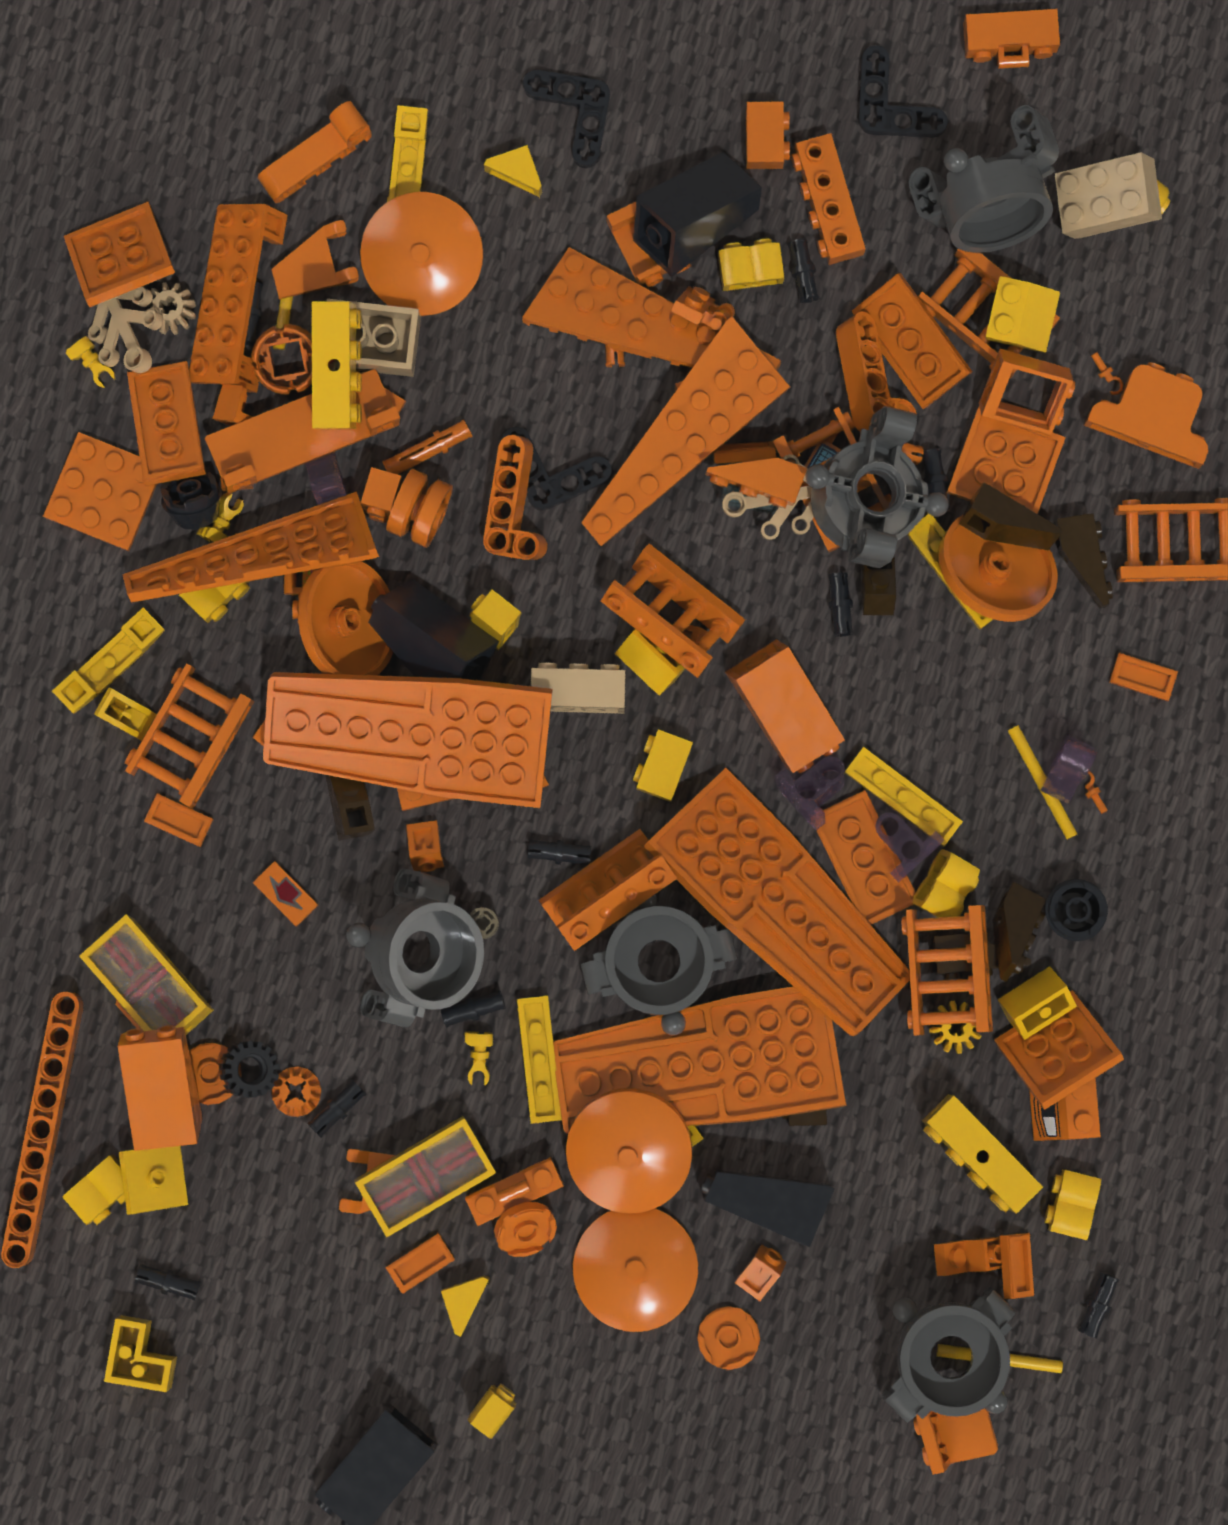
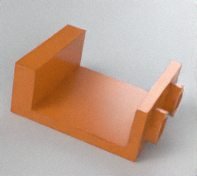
M636 202L607 215V224L637 283L641 286L646 284L647 287H652L663 281L662 275L667 272L633 241ZM688 264L678 273H681L690 268L691 264Z

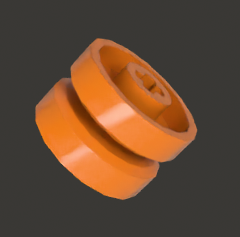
M411 469L396 496L387 521L386 530L402 537L408 533L412 526V542L427 548L443 522L453 486L438 479L431 484L427 491L429 482L427 474Z

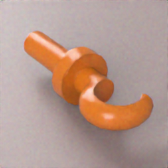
M1098 352L1093 353L1091 357L1101 371L1098 374L1099 377H1104L1107 383L1112 380L1118 381L1120 384L1119 390L1116 392L1110 391V394H1119L1123 390V381L1117 376H1112V367L1107 368Z
M1088 770L1080 771L1076 776L1077 780L1083 773L1091 777V781L1085 785L1088 791L1085 796L1087 799L1092 798L1101 814L1107 812L1108 810L1099 796L1101 790L1099 787L1094 788L1093 786L1095 782L1094 774Z

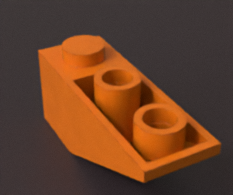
M771 458L708 467L705 475L711 477L710 482L725 488H727L728 484L740 487L739 492L753 498H757V495L760 494L769 498L768 503L786 509L787 504L791 506L795 504L807 468L781 458Z

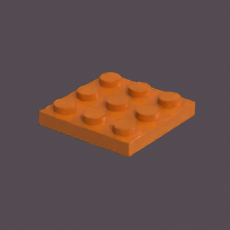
M149 202L64 235L89 308L175 273Z
M978 406L947 493L970 501L985 482L1038 514L1066 437L1053 432L1052 435L984 417L981 415L980 406Z
M78 432L43 517L130 551L157 484L145 486L140 456Z
M1073 990L1070 993L1077 1007L1026 1040L1022 1038L1014 1027L994 1039L998 1049L1044 1110L1124 1060L1121 1051Z

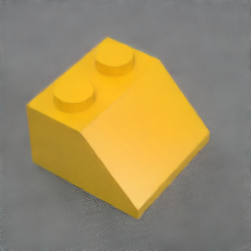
M1000 276L987 328L986 340L1046 353L1060 292L1034 283Z

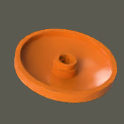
M431 192L407 193L385 203L370 219L361 242V265L364 276L373 292L388 306L419 309L421 316L445 312L462 302L475 287L483 266L482 239L471 216L453 200Z
M962 516L958 517L945 532L939 546L941 572L952 592L969 608L994 620L1016 622L1029 619L1038 614L1051 600L1057 587V566L1051 550L985 540L961 526L959 522Z
M362 561L315 569L307 579L301 592L298 608L301 639L311 661L323 674L378 675L384 670L393 655L390 647L368 623L373 612L371 606L379 595H386L390 591L381 576Z
M616 1089L592 1099L574 1119L566 1144L567 1164L575 1184L586 1197L597 1205L619 1213L646 1212L669 1201L684 1184L692 1161L691 1135L681 1114L661 1096L641 1089Z
M656 1208L646 1212L630 1214L610 1210L594 1220L581 1236L573 1260V1277L580 1299L589 1312L598 1320L615 1329L642 1332L667 1324L683 1311L696 1287L698 1260L690 1236L683 1226L669 1214Z

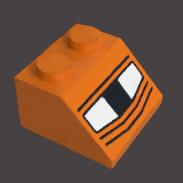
M1096 1078L1045 1110L1029 1090L1034 1141L1101 1137Z

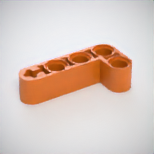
M351 101L339 105L332 111L329 116L330 123L280 157L258 175L257 179L275 203L282 202L306 185V180L313 175L319 176L331 167L330 163L339 157L343 159L356 150V145L363 140L367 142L371 138L370 126Z
M860 311L840 324L836 329V338L851 416L857 430L860 432L861 429L868 430L872 416L884 406L916 413L915 407L908 400L890 397L877 327L872 316L867 312Z
M508 435L499 443L483 544L485 549L494 555L522 560H538L546 554V539L541 534L521 530L533 458V445L528 438L523 436ZM512 446L520 447V453L512 452ZM509 462L519 463L518 467L508 466ZM510 472H513L516 476V483L512 488H509L506 484V477ZM507 502L511 507V513L508 518L504 519L501 515V507ZM500 533H503L506 538V544L502 549H499L496 545V538ZM529 538H532L535 542V550L529 555L525 550V543Z

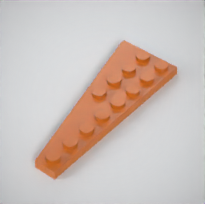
M570 247L522 317L523 323L528 326L534 324L549 328L550 332L558 333L560 331L575 335L577 339L583 341L589 339L608 344L609 348L650 359L656 357L670 361V364L675 366L682 364L694 367L719 332V330H714L702 322L697 325L671 312L674 306L673 302ZM761 350L778 370L781 360Z
M733 316L724 323L581 522L600 546H603L791 388Z
M356 491L122 575L127 595L132 603L377 558L379 555Z

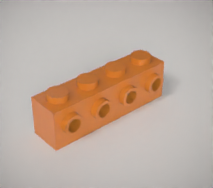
M829 133L796 143L795 153L791 154L792 164L795 172L801 171L804 182L799 183L803 200H809L812 211L808 212V217L812 229L818 228L821 240H817V247L821 259L826 257L828 265L863 256L866 248L832 134Z

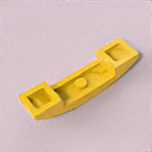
M397 105L394 153L387 202L403 194L421 192L427 135V108Z
M144 607L121 627L122 630L77 672L74 670L52 690L73 714L102 693L144 654L165 631Z

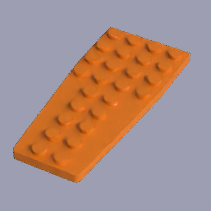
M274 672L270 675L267 686L263 760L271 765L445 798L540 808L553 689L460 678Z
M727 768L718 774L644 845L654 857L659 853L663 856L677 877L676 880L712 916L849 1035L856 1036L910 981V970L793 834Z
M794 986L732 996L678 1011L684 1015L686 1020L685 1029L678 1035H669L664 1032L661 1027V1020L664 1015H656L557 1040L553 1043L556 1063L555 1075L562 1124L567 1134H569L574 1119L587 1103L605 1092L622 1088L646 1090L661 1096L677 1109L687 1126L758 1121L846 1106L832 1019Z

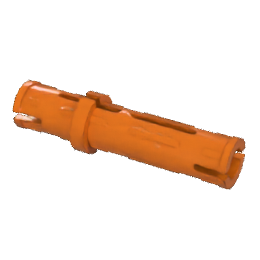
M463 419L461 422L441 432L436 430L433 432L434 436L409 447L387 460H383L382 463L386 471L398 475L441 452L443 454L448 453V449L473 437L466 422Z

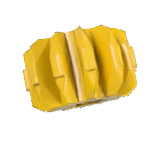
M955 1001L949 1002L950 1011H957ZM963 1002L960 1005L959 1011H966L968 1003ZM943 1005L938 1006L939 1012H948ZM963 1023L960 1027L962 1033L957 1036V1033L950 1034L951 1024H942L939 1027L929 1028V1033L940 1032L941 1034L934 1039L935 1045L946 1040L943 1047L944 1052H949L954 1043L956 1053L961 1054V1042L968 1049H972L974 1047L973 1043L968 1038H981L979 1033L973 1032V1027L976 1026H971V1023Z

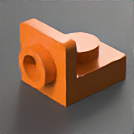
M437 820L407 824L409 857L413 870L431 872L436 868L444 867Z
M761 1244L755 1256L737 1277L735 1284L758 1301H761L781 1276L787 1262L782 1259L779 1252Z

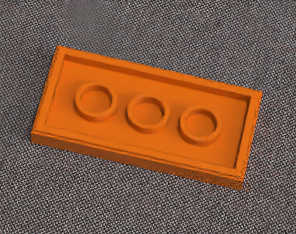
M901 273L896 274L852 310L854 315L864 311L872 316L877 327L881 353L922 409L930 406L973 372Z
M182 361L151 367L143 373L127 372L145 486L205 475L206 470L188 362Z
M866 790L809 817L851 903L870 925L914 905L912 901L916 892Z

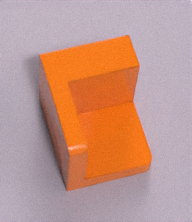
M223 384L212 419L230 427L252 418V416L243 413L247 400V388L240 385Z

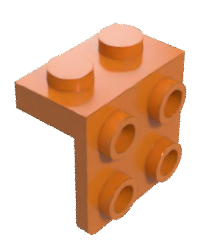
M985 1408L966 1416H946L930 1411L923 1419L918 1414L913 1418L917 1435L922 1436L924 1443L922 1448L923 1459L926 1466H930L932 1475L944 1473L952 1463L993 1455L998 1451V1443L990 1415Z

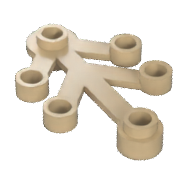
M139 287L98 304L93 324L88 330V337L91 341L98 344L104 343L98 355L100 363L108 367H114L118 363L120 355L115 348L120 333L127 348L124 356L125 367L135 373H143L151 368L152 358L150 353L140 347L130 323L143 324L149 329L158 330L163 324V315L152 309L146 312L124 309L119 299L132 300L133 303L141 307H147L153 298L150 290ZM108 311H110L112 316L109 323V327L107 328L104 326L107 318Z
M789 454L783 457L784 460L793 459L796 464L803 466L795 455ZM800 487L795 504L793 506L787 504L786 509L779 507L770 521L762 525L760 532L764 539L773 540L779 535L781 525L797 502L811 498L812 487ZM731 492L723 499L722 509L727 516L736 518L743 515L746 509L772 504L768 503V497L760 494L757 495V498L749 496L744 497L739 492ZM737 500L740 503V509L737 511L730 510L729 502ZM811 501L802 515L795 517L791 522V529L797 535H803L810 529V522L814 518ZM797 520L805 521L806 529L803 531L797 530L795 522ZM773 525L776 529L775 535H766L764 532L765 527Z

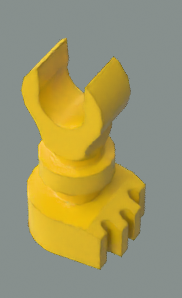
M85 336L68 348L65 353L72 361L82 358L83 366L85 368L89 367L92 371L95 383L99 387L105 388L99 380V375L102 372H108L115 380V373L111 368L99 362L98 354L91 351L95 345L88 336Z
M223 494L221 496L219 515L213 522V526L200 528L197 535L209 542L210 540L215 542L227 538L228 536L223 531L224 529H229L231 525L229 521L242 511L244 506L243 500L237 499L233 508L229 509L228 503L233 494Z
M476 1031L465 1032V1042L469 1046H474V1050L471 1051L470 1055L473 1058V1066L468 1073V1081L472 1085L474 1072L481 1071L485 1076V1086L490 1078V1073L486 1067V1059L489 1058V1051H486V1047L493 1046V1033L484 1032V1034H478L479 1032Z

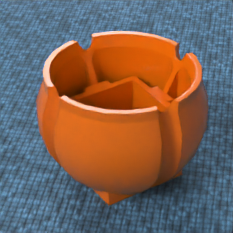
M284 324L281 329L273 326L264 331L256 340L251 355V361L256 363V369L253 371L259 382L267 389L284 395L290 394L291 390L301 392L312 384V334L294 324ZM299 341L305 370L276 376L271 346Z

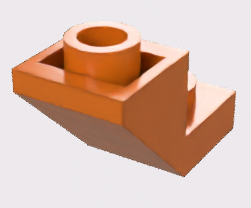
M1000 1237L934 1244L937 1276L1002 1269Z

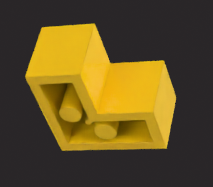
M123 1315L115 1318L104 1382L167 1392L172 1388L177 1357L146 1352L152 1320Z

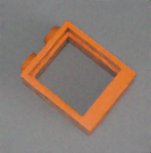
M1000 349L979 401L981 415L1052 435L1055 425L1059 426L1064 416L1063 405L1066 398L1070 399L1075 389V381H1073L1070 368ZM1013 369L1056 381L1044 413L1001 402Z

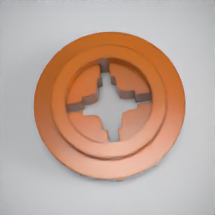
M290 1067L278 1074L279 1078L274 1081L273 1084L275 1086L272 1088V1100L278 1110L288 1116L299 1117L310 1113L316 1108L321 1098V1085L313 1072L303 1067ZM305 1081L306 1084L303 1086L304 1088L301 1093L304 1095L303 1098L306 1102L297 1097L287 1102L286 1099L291 1091L286 1082L298 1086Z

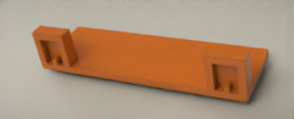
M266 204L218 205L189 368L191 383L240 385L247 388V392L257 393L259 380L253 371L256 369V363L252 362L250 357L243 355L263 240L271 244L283 245L287 214Z
M372 369L361 374L362 389L361 392L356 391V403L362 406L361 423H356V429L312 428V394L207 435L205 441L227 493H233L399 426V413L396 406L392 407L377 370Z

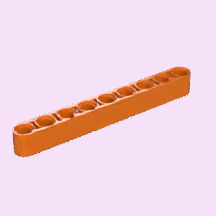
M73 992L58 993L53 998L50 1006L1 1251L3 1262L11 1268H20L29 1264L35 1254L83 1013L82 998ZM66 997H70L75 1003L73 1012L68 1015L64 1014L61 1010V1002ZM59 1028H64L69 1034L68 1041L62 1046L55 1041V1032ZM55 1058L62 1063V1071L58 1076H53L48 1069L50 1061ZM48 1089L52 1090L56 1095V1102L51 1107L46 1106L42 1101L43 1093ZM41 1120L46 1121L50 1126L49 1135L45 1138L40 1137L36 1132V1126ZM34 1151L40 1152L44 1158V1163L39 1169L34 1168L30 1163V1156ZM28 1182L35 1184L38 1189L37 1196L33 1200L28 1199L24 1194V1187ZM22 1213L27 1214L31 1219V1226L27 1231L22 1230L18 1226V1217ZM17 1244L25 1250V1257L20 1262L16 1261L11 1255L13 1246Z

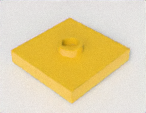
M181 1146L119 1152L127 1215L188 1205Z

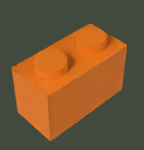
M747 102L746 169H783L784 160H790V142L784 141V130H789L790 116L789 112H784V102Z
M371 467L361 500L365 512L369 514V519L381 523L387 522L396 496L404 482L401 475Z

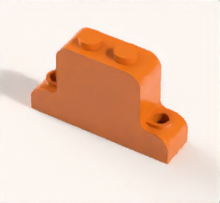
M1148 362L1147 365H1139L1129 375L1118 404L1108 400H1101L1089 411L1084 423L1086 427L1197 469L1205 462L1208 454V445L1205 438L1191 432V426L1202 399V390L1199 385L1193 383L1194 379L1188 375L1177 373L1176 376L1164 372L1165 368L1156 363Z

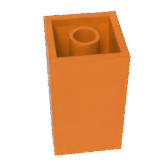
M774 640L725 672L790 772L795 773L797 771L802 773L814 765L813 760L821 755L829 756L840 748L839 744L845 741L789 646L779 640Z
M164 1025L151 1031L136 1028L121 1034L118 1042V1053L134 1151L197 1144L202 1123V1112L184 1027L175 1028L173 1025Z

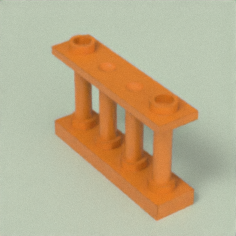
M957 249L955 257L958 258L957 267L931 298L924 292H921L918 297L933 318L935 317L991 363L989 368L992 370L998 353L987 345L989 343V340H986L988 325L976 336L964 324L991 292L995 293L999 277H1011L983 254ZM974 271L982 278L980 281L981 285L953 317L940 305L967 273L971 274ZM1056 314L1054 317L1052 329L1060 319V317ZM1010 345L1007 351L1019 354L1024 348ZM1013 369L1009 379L1014 376L1017 369Z
M839 407L835 408L833 411L837 418L836 421L795 442L793 440L787 442L784 435L773 440L781 459L789 454L795 455L798 458L801 456V452L842 431L850 445L857 443L851 432L856 427L848 411L842 414ZM786 459V461L795 463L793 459ZM829 459L825 460L820 464L824 465ZM865 474L858 481L857 492L871 486L879 502L868 507V509L879 512L886 510L891 502V495L887 494L884 496L874 475ZM803 481L801 487L809 485ZM811 498L802 500L806 507L811 501ZM814 517L812 520L828 552L830 553L840 548L822 532Z
M1217 498L1215 503L1141 504V500L1132 499L1122 501V505H1118L1114 509L1115 515H1126L1127 561L1124 562V566H1120L1116 570L1117 582L1228 580V498ZM1218 513L1220 560H1217V564L1205 565V560H1201L1200 514ZM1169 514H1187L1189 560L1186 561V565H1174V561L1170 560ZM1138 515H1157L1158 561H1155V566H1143V561H1140Z
M649 543L632 566V569L637 573L624 587L614 580L601 599V602L698 678L713 658L707 651L719 638L728 644L746 619ZM646 580L661 591L648 606L633 595ZM671 599L686 610L673 625L658 614ZM695 618L710 629L698 644H695L683 634V631Z
M186 663L184 669L179 667L171 680V684L174 686L138 749L133 748L125 760V764L128 766L125 771L135 776L138 769L145 771L179 790L178 794L181 795L179 802L194 809L254 701L241 693L237 699L235 697L230 699L192 678L196 669ZM187 688L223 708L225 714L228 715L223 725L218 724L215 726L177 705L176 703L184 689ZM169 715L209 736L212 744L207 753L204 751L200 753L162 732L161 729ZM154 741L194 763V767L197 770L192 779L187 778L184 780L145 758Z
M641 829L631 834L538 900L574 951L677 879L660 853L654 857L644 847L649 840Z
M984 905L968 906L969 913H964V916L917 919V910L910 909L906 910V916L902 917V933L908 937L912 1010H909L907 1013L908 1028L913 1029L914 1036L925 1035L924 1025L971 1023V1026H976V1032L993 1031ZM950 929L970 931L971 944H966L965 948L919 950L918 931ZM967 960V963H972L973 975L968 976V979L921 981L920 963ZM969 992L970 995L974 994L975 1007H970L968 1011L923 1013L922 994Z

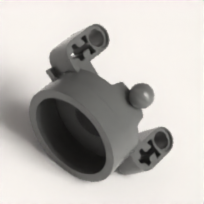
M1029 105L1018 107L1011 116V127L1018 144L1016 148L1001 157L987 159L979 155L968 159V155L964 150L953 148L944 156V165L950 171L947 173V181L926 167L917 168L909 178V188L919 216L938 228L947 227L952 243L960 250L984 253L1011 247L1036 234L1046 225L1052 215L1053 205L1044 178L1055 172L1051 165L1058 158L1059 147L1048 118Z
M884 406L872 416L868 430L861 429L859 442L847 446L830 458L824 465L815 464L807 469L805 478L807 484L812 487L811 505L815 520L822 532L832 542L840 546L841 550L848 551L849 562L875 568L885 566L894 557L897 541L906 536L921 521L925 511L929 515L936 517L942 516L947 512L949 507L947 497L940 492H933L928 495L927 482L922 481L915 464L902 452V446L910 441L914 435L917 424L916 413ZM876 474L888 483L891 489V502L886 510L881 512L872 511L866 508L860 501L857 494V484L863 475Z
M401 869L395 877L393 891L395 895L407 898L408 900L394 906L384 917L375 919L370 929L363 923H354L349 926L346 932L348 942L358 948L365 946V958L371 963L374 977L383 992L372 989L366 991L360 1006L361 1014L364 1017L408 1028L413 1023L415 1016L423 1018L426 1009H443L458 1003L476 984L484 962L482 934L474 919L465 910L454 905L456 896L449 894V882L446 879L419 871ZM422 931L429 939L430 953L426 963L420 969L412 971L404 963L402 956L403 946L413 933Z
M653 895L636 907L637 911L627 916L616 927L609 939L606 951L593 954L594 961L582 963L581 969L588 995L602 992V997L617 994L621 1000L637 1011L651 1015H664L661 1020L663 1031L669 1035H678L682 1033L686 1026L684 1015L678 1011L693 1004L707 988L712 972L725 969V962L737 960V955L729 929L717 931L716 925L703 928L693 917L681 910L656 906L657 897ZM653 941L670 943L676 948L680 956L678 972L672 979L665 982L648 980L641 973L638 966V957L641 950L646 944Z
M986 1288L983 1291L985 1294L976 1301L974 1300L970 1306L956 1302H945L926 1306L917 1312V1305L910 1298L904 1297L895 1301L892 1308L893 1316L899 1322L906 1323L901 1331L897 1348V1365L900 1377L895 1380L896 1382L889 1391L885 1390L881 1397L906 1423L911 1421L917 1414L923 1419L930 1411L956 1417L970 1415L984 1408L991 1414H999L1006 1409L1008 1400L1002 1389L1009 1374L1010 1354L1004 1336L1012 1329L1008 1322L1013 1318L1016 1311L993 1288ZM955 1336L966 1341L970 1347L971 1361L964 1373L949 1378L941 1376L934 1370L930 1356L932 1348L937 1341L943 1337Z

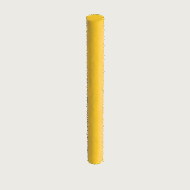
M1019 725L1008 730L1065 838L1069 839L1077 835L1073 824Z
M944 1344L937 1345L936 1356L971 1361L970 1348ZM1010 1354V1367L1062 1373L1063 1361Z

